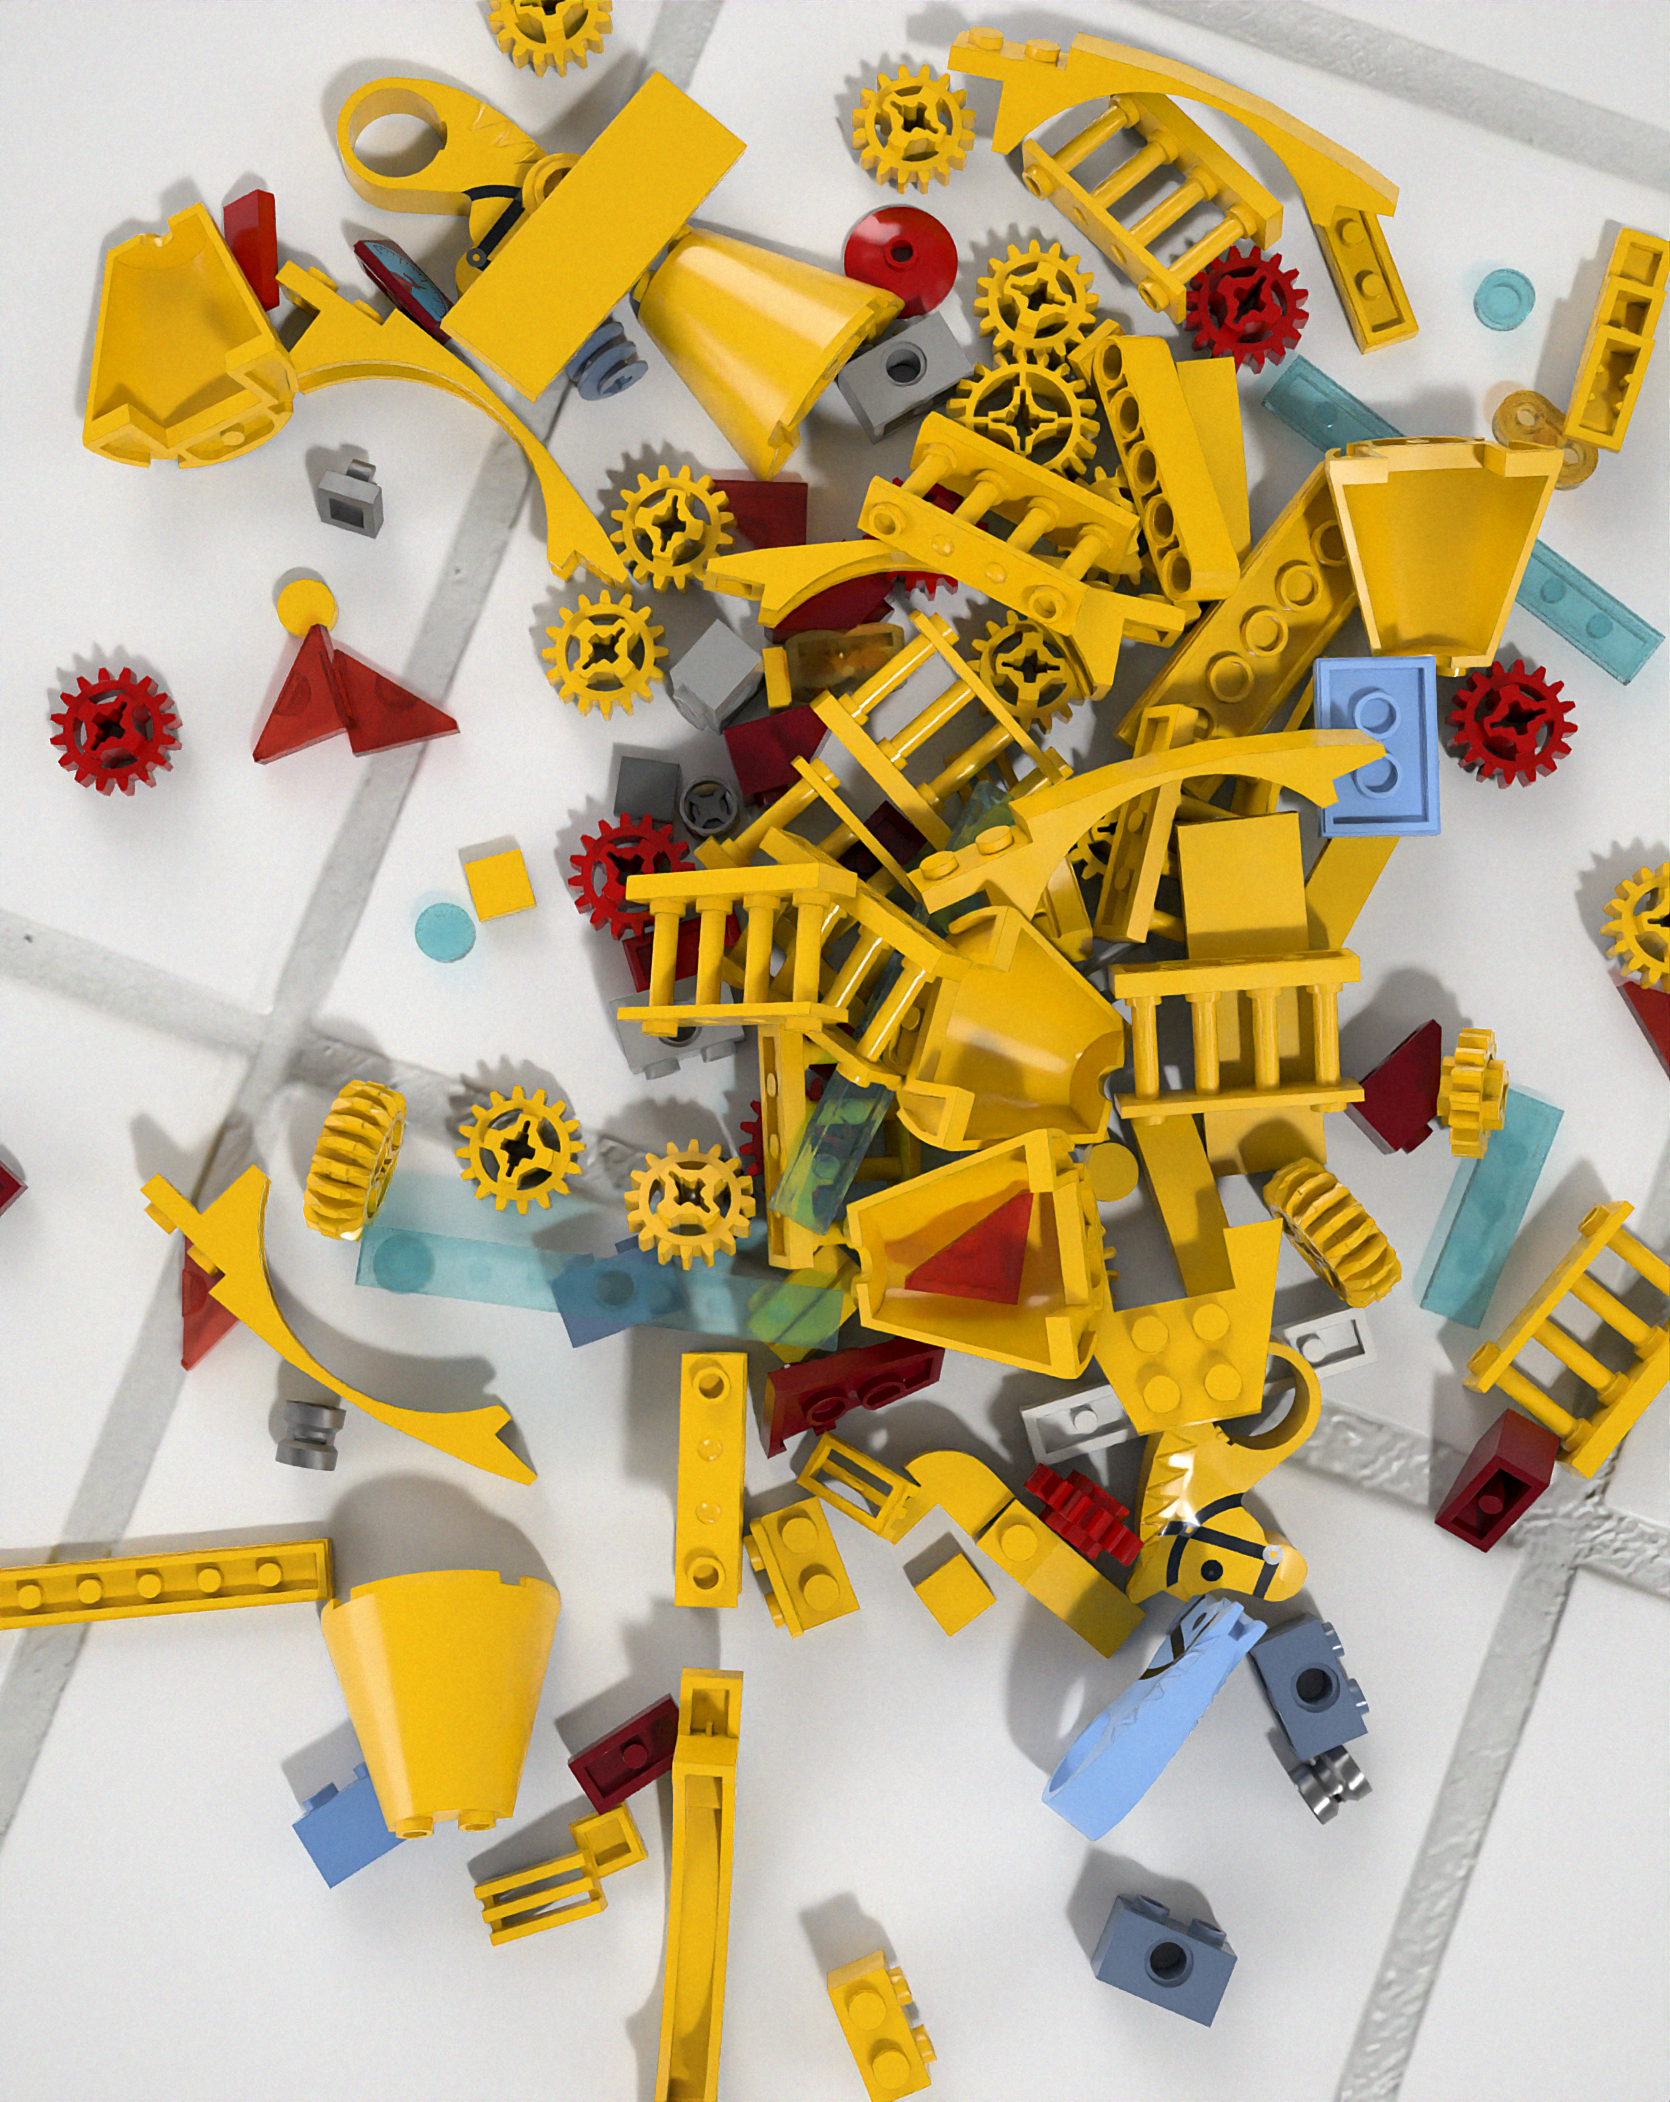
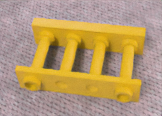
M1131 92L1110 95L1109 108L1051 157L1031 137L1022 144L1024 163L1022 177L1033 195L1042 201L1048 198L1137 285L1141 298L1151 310L1156 313H1160L1163 310L1177 325L1186 318V287L1184 284L1239 238L1245 240L1250 238L1263 251H1266L1282 237L1284 206L1165 94ZM1123 126L1128 129L1133 126L1147 140L1148 145L1088 194L1068 172ZM1161 163L1164 165L1172 163L1186 177V182L1128 231L1106 211L1107 208ZM1200 200L1203 202L1210 200L1225 214L1226 219L1166 269L1144 247Z
M932 411L922 422L908 466L914 472L901 487L875 475L870 481L857 528L1068 637L1073 631L1090 588L1089 585L1080 580L1092 564L1112 574L1117 571L1123 563L1141 517ZM935 483L966 498L953 515L922 499ZM988 509L1018 524V527L1006 542L975 527L976 523ZM1040 536L1071 552L1059 569L1027 554Z
M915 609L907 616L921 632L913 641L851 696L845 692L839 699H836L826 688L809 705L938 852H955L975 843L976 837L982 832L996 826L1007 825L1013 819L1008 805L1009 802L1048 788L1051 785L1064 782L1074 771L1052 746L1044 753L1039 749L952 648V645L959 640V637L937 612L927 619L922 612ZM937 651L958 675L959 679L890 741L884 737L875 744L861 728L869 720L866 714ZM976 696L998 723L930 784L927 785L923 781L914 788L900 772L908 764L905 758ZM1015 741L1036 768L969 827L965 829L961 825L953 832L938 816L947 808L944 802L1009 744Z
M1180 703L1144 708L1132 759L1204 742V740L1194 735L1198 710ZM1226 774L1237 779L1230 812L1181 794L1180 789L1183 779L1149 789L1122 803L1093 926V938L1108 943H1145L1147 933L1151 932L1185 944L1183 918L1154 908L1161 874L1179 880L1177 854L1169 852L1167 848L1174 817L1187 822L1274 813L1283 785L1257 777Z
M798 755L791 762L803 778L736 840L732 841L728 838L720 845L711 835L694 851L695 856L708 870L750 867L753 863L749 859L761 849L759 845L769 828L773 826L782 830L820 795L843 823L816 847L836 861L860 840L883 865L865 883L884 897L900 884L923 909L914 919L932 932L939 927L948 936L950 934L948 925L960 916L952 905L931 914L925 910L912 892L906 877V871L833 792L841 782L818 757L808 764L802 756ZM790 902L775 924L772 940L787 956L794 947L797 937V928L785 916L793 909ZM850 914L846 919L839 918L821 948L818 990L824 996L838 975L837 971L826 961V958L833 952L830 946L858 921ZM892 946L889 950H881L846 1008L849 1010L848 1022L856 1031L874 1016L869 1006L865 1003L873 995L869 990L898 965L905 956Z
M773 826L769 828L759 845L762 850L778 861L776 865L821 862L848 870L804 837ZM857 877L856 898L830 899V908L823 910L821 948L840 917L846 919L850 914L862 924L857 930L861 935L860 939L820 1004L846 1009L882 949L889 950L892 946L905 955L900 963L904 970L859 1043L837 1027V1023H823L822 1033L805 1035L840 1061L836 1070L851 1082L864 1088H868L871 1082L896 1087L902 1076L878 1058L925 982L933 983L936 976L961 983L973 961ZM781 902L780 912H774L773 928L789 902ZM748 924L734 948L724 945L722 981L741 990L744 989ZM796 943L776 977L774 978L770 975L768 1003L792 1002Z
M821 862L627 876L626 900L649 905V914L655 916L649 1007H618L617 1020L641 1024V1034L654 1037H677L678 1027L784 1024V1031L792 1033L820 1034L822 1033L823 1023L848 1022L849 1010L818 1003L823 910L830 908V899L856 898L857 873ZM781 902H792V906L798 908L792 1002L768 1003L774 912H780ZM733 905H743V909L749 911L743 1003L720 1004L726 915L732 914ZM686 908H696V912L702 914L695 1005L673 1006L679 918L685 917Z
M1349 948L1108 965L1109 990L1115 999H1125V1005L1131 1007L1135 1092L1114 1094L1115 1107L1122 1119L1131 1118V1123L1134 1125L1152 1126L1166 1123L1167 1115L1310 1105L1311 1111L1334 1113L1346 1110L1347 1102L1365 1101L1364 1089L1353 1077L1340 1078L1337 993L1343 991V983L1361 982L1360 957ZM1306 986V992L1313 995L1316 1079L1280 1082L1277 997L1283 994L1282 987ZM1246 990V997L1252 998L1255 1084L1220 1086L1216 1001L1222 999V992ZM1185 994V1001L1192 1002L1195 1088L1160 1091L1156 1005L1161 1004V996Z
M784 1024L757 1025L769 1265L786 1269L813 1268V1252H816L818 1246L846 1244L843 1232L844 1220L816 1222L815 1218L811 1216L810 1192L814 1190L816 1185L887 1180L888 1189L921 1175L920 1139L912 1134L896 1113L901 1108L895 1092L887 1089L886 1085H882V1097L810 1101L809 1097L805 1094L804 1071L808 1069L809 1065L833 1064L840 1061L813 1040L808 1041L803 1034L784 1031ZM853 1038L858 1043L861 1040V1038ZM882 1052V1054L880 1055V1057L878 1058V1059H880L882 1062H883V1052ZM884 1121V1157L813 1161L808 1156L807 1132L810 1131L812 1125Z
M1626 1200L1608 1202L1606 1206L1598 1203L1586 1214L1577 1228L1582 1233V1236L1495 1344L1488 1340L1472 1355L1466 1365V1368L1471 1373L1462 1383L1471 1392L1484 1394L1494 1383L1561 1438L1559 1444L1564 1449L1555 1461L1571 1475L1589 1480L1670 1380V1317L1661 1328L1658 1325L1651 1328L1584 1273L1585 1269L1606 1245L1670 1298V1267L1620 1227L1635 1209ZM1568 1291L1635 1345L1633 1352L1638 1357L1624 1374L1621 1371L1615 1374L1612 1373L1547 1319L1548 1315ZM1531 1337L1598 1391L1597 1399L1601 1403L1587 1420L1583 1417L1576 1420L1510 1365V1362Z
M688 1351V1354L682 1353L674 1607H738V1594L742 1593L748 1352Z

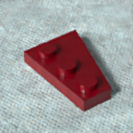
M895 1336L890 1341L864 1348H845L833 1356L815 1361L788 1363L777 1371L767 1373L760 1442L767 1459L787 1451L783 1441L803 1431L813 1428L814 1433L818 1437L824 1434L825 1430L831 1431L837 1428L835 1421L841 1418L847 1411L862 1405L866 1410L875 1411L938 1382L946 1348Z

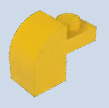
M945 1447L922 1451L903 1463L904 1468L918 1482L916 1485L920 1487V1490L915 1499L910 1496L907 1497L903 1506L908 1511L903 1520L895 1518L891 1528L896 1530L890 1542L895 1546L937 1504L973 1538L1015 1495L981 1460L965 1451Z

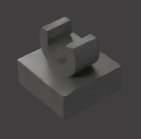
M353 459L346 475L328 469L325 470L317 487L321 522L376 539L384 522L382 489L376 483L371 482L376 471L375 465Z

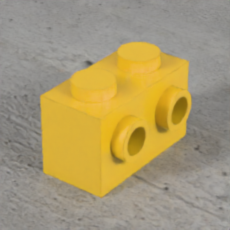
M882 1949L828 1972L827 1992L871 2102H893L932 2085L929 2063L937 2061V2056L925 2025L921 2024L914 2027L906 2005L914 2002L902 1968L898 1966L891 1969Z

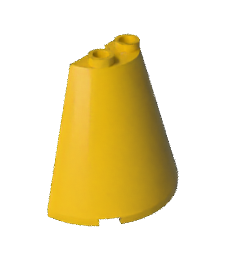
M201 201L168 218L170 231L165 236L160 237L153 233L139 234L107 251L82 434L83 446L107 459L143 468L150 467V459L178 460L179 469L209 466L237 458L260 447L282 430L294 413L292 402L295 394L299 393L294 363L209 210Z
M686 223L669 243L667 248L669 255L657 272L653 269L648 270L634 289L633 299L640 303L638 323L757 481L768 488L802 443L798 428L799 424L859 345L872 344L874 347L903 310L905 303L893 292L705 228L694 229Z
M1464 436L1394 437L1347 443L1346 456L1340 457L1341 448L1329 449L1325 453L1324 468L1371 656H1435L1436 674L1449 677L1466 676L1470 674V667L1491 666L1560 473L1564 450L1518 440L1509 441L1508 448L1493 441H1485V437Z
M990 906L959 917L948 925L950 934L943 940L972 960L971 967L961 983L936 976L933 983L926 981L883 1050V1062L902 1076L896 1087L886 1085L887 1089L895 1092L901 1108L896 1113L905 1127L920 1140L948 1151L983 1150L1032 1130L1049 1127L1063 1130L1075 1144L1103 1143L1114 1103L1105 1096V1081L1110 1073L1123 1068L1132 1035V1026L1017 909L1010 906Z
M1059 1128L1035 1129L846 1205L847 1215L843 1225L845 1242L850 1249L858 1251L861 1260V1272L855 1273L851 1282V1296L855 1307L859 1309L861 1326L1062 1379H1077L1088 1366L1098 1338L1096 1331H1088L1090 1316L1095 1314L1094 1310L1103 1309L1104 1253L1100 1216L1092 1181L1086 1164L1073 1163L1068 1153L1073 1152L1075 1143L1070 1136Z
M492 1570L419 1572L389 1577L351 1589L350 1602L341 1605V1599L333 1598L323 1607L321 1612V1631L389 1832H396L397 1838H425L434 1834V1824L458 1820V1829L461 1831H484L494 1828L496 1826V1819L513 1817L561 1609L560 1593L547 1582L525 1575L519 1578V1586L505 1584L503 1579H500V1571Z

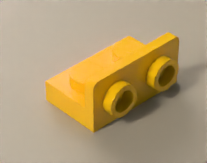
M810 1496L750 1520L749 1526L752 1534L744 1537L743 1541L755 1572L762 1569L767 1571L774 1591L764 1596L777 1629L787 1625L790 1635L794 1639L804 1635V1631L860 1609L818 1496Z

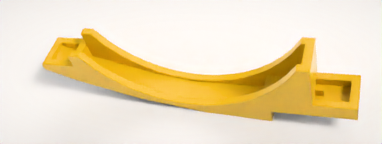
M981 26L971 27L969 32L961 31L951 45L947 69L1003 81L991 147L993 152L1008 155L1026 135L1044 121L1065 109L1088 100L1131 92L1175 95L1198 101L1220 110L1244 124L1259 136L1281 159L1293 176L1304 197L1313 224L1330 227L1336 205L1394 217L1400 188L1360 157L1273 103L1177 60L1078 32L1073 40L1068 54L1060 52L1061 47L1051 41L1029 39L1026 41V44L1003 40L1004 34L1002 32Z
M288 260L275 277L279 287L288 301L315 319L289 352L296 369L300 393L306 395L332 385L351 381L384 379L423 384L443 390L468 402L501 426L515 441L530 462L540 481L546 505L548 525L546 558L552 564V574L567 583L577 568L582 566L622 596H625L626 593L630 594L633 588L629 574L603 528L545 447L474 371L397 308L384 321L365 302L356 299L353 304H350L336 294L338 291L337 285L317 268L310 266L307 271H304L292 261Z
M866 539L759 549L708 559L703 589L761 602L756 625L774 629L789 613L812 596L831 586L856 577L890 571H925L947 574L882 540ZM1027 553L1056 569H1059L1066 560V558ZM1083 581L1090 588L1073 631L1068 637L1035 620L1033 621L1049 636L1062 653L1075 676L1083 698L1101 702L1113 684L1121 638L1170 649L1183 632L1187 609L1172 606L1171 600L1164 596L1140 594L1137 597L1115 593V589L1111 585L1103 582Z
M1307 729L1208 740L1109 764L1009 802L1008 805L1015 825L990 828L979 834L975 839V843L958 851H942L930 855L920 863V868L907 873L906 877L914 896L929 914L978 893L983 908L1010 906L1017 909L1031 923L1048 881L1073 845L1106 814L1149 789L1193 776L1237 774L1262 778L1286 786L1324 809L1339 802L1332 780L1378 760L1387 754L1382 743L1360 729Z
M252 1164L203 1213L195 1208L165 1177L158 1173L140 1189L151 1201L144 1211L169 1235L178 1227L194 1243L186 1252L210 1276L213 1277L219 1270L225 1274L208 1293L291 1364L380 1422L466 1463L530 1486L538 1478L496 1436L512 1418L500 1405L452 1413L420 1412L399 1408L377 1401L356 1391L336 1378L317 1362L301 1344L289 1326L277 1302L270 1281L265 1254L264 1230L266 1207L272 1181L256 1165Z
M687 1667L682 1669L678 1737L672 1766L673 1840L671 1887L654 2102H718L744 1671Z

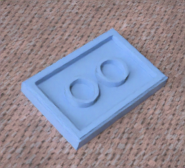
M1435 656L1315 659L1313 661L1315 729H1360L1382 743L1387 754L1378 760L1332 780L1339 802L1324 809L1317 805L1318 839L1437 836L1441 834Z

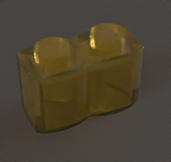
M878 622L858 626L845 635L831 630H811L788 639L785 642L791 697L799 702L811 703L825 689H828L836 699L840 698L845 692L854 693L906 647L903 627L891 623ZM907 678L890 693L903 688L907 684Z

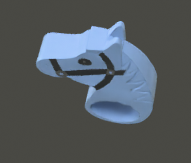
M1209 1593L1194 1595L1182 1607L1166 1631V1639L1157 1650L1142 1676L1102 1710L1065 1753L1044 1788L1041 1798L1042 1802L1090 1841H1096L1104 1836L1131 1811L1159 1777L1171 1758L1175 1756L1187 1740L1190 1732L1194 1730L1198 1724V1719L1204 1716L1207 1708L1212 1704L1214 1696L1218 1694L1220 1688L1226 1682L1227 1677L1245 1654L1263 1636L1268 1626L1261 1620L1254 1621L1243 1612L1245 1607L1237 1601L1231 1603L1225 1597L1218 1601Z

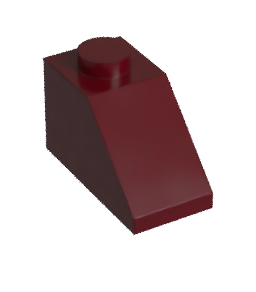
M881 572L856 577L836 584L812 596L795 608L774 629L764 627V637L772 644L855 642L865 631L872 636L888 622L895 612V609L891 606L894 602L895 585Z
M810 705L723 730L725 744L745 808L757 804L758 811H767L803 778L791 762L798 755L802 756L808 764L816 757L819 758L832 731L813 711Z
M1434 1019L1417 1027L1358 1082L1364 1089L1365 1101L1347 1102V1109L1343 1111L1384 1155L1395 1153L1400 1148L1406 1154H1409L1433 1132L1427 1123L1437 1115V1097L1441 1081L1442 1027Z
M1508 1407L1476 1443L1437 1512L1434 1523L1482 1552L1487 1553L1549 1487L1560 1437Z

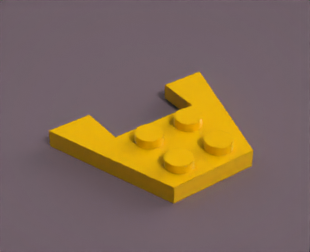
M1283 1218L1223 1229L1235 1289L1114 1312L1104 1261L1103 1309L1094 1310L1095 1314L1090 1316L1088 1331H1096L1098 1338L1093 1355L1139 1436L1261 1413Z

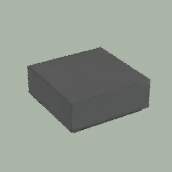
M622 756L613 811L614 816L621 817V813L627 812L630 819L642 820L645 814H650L654 822L672 825L681 771L680 764Z

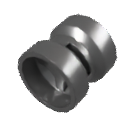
M702 776L692 780L684 788L680 797V813L687 832L698 841L705 842L712 835L719 843L728 839L736 831L740 821L738 798L733 787L725 780L716 776Z
M287 1400L283 1419L287 1423L288 1428L286 1437L278 1442L275 1461L302 1468L334 1471L338 1457V1451L334 1447L336 1433L343 1429L346 1410L317 1403ZM295 1435L325 1439V1442L305 1438H297L295 1437Z
M1342 1744L1321 1753V1757L1316 1760V1764L1313 1766L1301 1763L1287 1773L1308 1807L1322 1825L1338 1815V1804L1343 1801L1345 1803L1348 1800L1359 1801L1373 1791L1369 1782Z

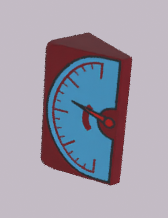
M359 240L353 245L355 249L353 252L362 271L400 312L442 346L445 345L452 337L444 332L440 325L442 319L454 306L445 294L397 243L390 240Z

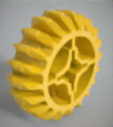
M1022 348L1016 355L1015 364L1008 365L1006 358L998 352L993 356L992 372L985 365L978 362L973 366L975 369L974 382L962 378L956 384V392L960 398L948 399L946 404V413L953 418L950 420L1030 460L1031 454L1039 448L1052 447L1054 441L1067 442L1063 450L1055 458L1040 466L1069 480L1068 477L1073 479L1080 477L1082 479L1085 476L1087 468L1082 460H1092L1097 446L1090 439L1098 436L1100 424L1095 420L1089 419L1095 413L1097 405L1095 399H1080L1086 389L1084 379L1066 383L1070 371L1067 363L1058 366L1053 372L1047 369L1049 356L1045 352L1038 357L1037 365L1027 364V354ZM1012 392V400L1008 407L999 411H989L988 417H976L977 413L988 401L998 395ZM1032 393L1049 401L1062 417H1058L1057 412L1045 411L1039 408L1033 401ZM1019 408L1022 410V422L1025 423V430L1029 432L1025 438L1023 451L1020 450V436H1017L1016 427L1013 426V423L1017 420Z
M355 1079L340 1090L338 1098L332 1103L329 1116L325 1118L321 1135L317 1138V1147L311 1158L312 1164L306 1178L308 1183L303 1196L305 1201L303 1213L307 1228L319 1231L321 1235L343 1241L347 1239L357 1242L372 1229L374 1220L379 1216L382 1203L386 1200V1194L391 1184L399 1152L403 1144L402 1138L406 1128L405 1119L407 1115L403 1094L390 1090V1087L370 1080L363 1082Z
M1303 1157L1292 1164H1286L1272 1175L1273 1179L1263 1187L1264 1203L1269 1209L1270 1215L1273 1219L1283 1218L1282 1232L1302 1259L1311 1267L1316 1276L1320 1277L1330 1290L1334 1291L1342 1301H1346L1349 1306L1359 1309H1365L1375 1300L1377 1302L1392 1291L1391 1287L1402 1279L1401 1262L1396 1257V1251L1389 1245L1387 1237L1375 1224V1220L1365 1211L1362 1203L1352 1196L1348 1188L1344 1187L1333 1173H1328L1322 1164Z

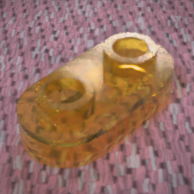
M1530 390L1516 391L1508 395L1496 409L1492 418V432L1500 445L1508 448L1509 441L1518 440L1548 445L1559 449L1569 448L1577 454L1578 463H1568L1563 459V464L1554 487L1555 490L1569 491L1578 488L1593 474L1598 464L1599 456L1596 447L1561 437L1566 415L1541 394ZM1527 411L1531 413L1534 418V425L1522 424L1518 419L1517 412Z

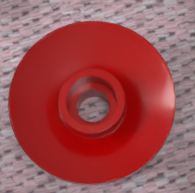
M890 207L877 211L865 218L851 234L844 254V273L846 277L893 292L904 301L905 307L896 319H909L917 315L922 316L939 306L950 293L958 269L956 246L945 226L932 215L911 207ZM896 248H906L911 252L912 257L906 262H898L892 258L891 252Z

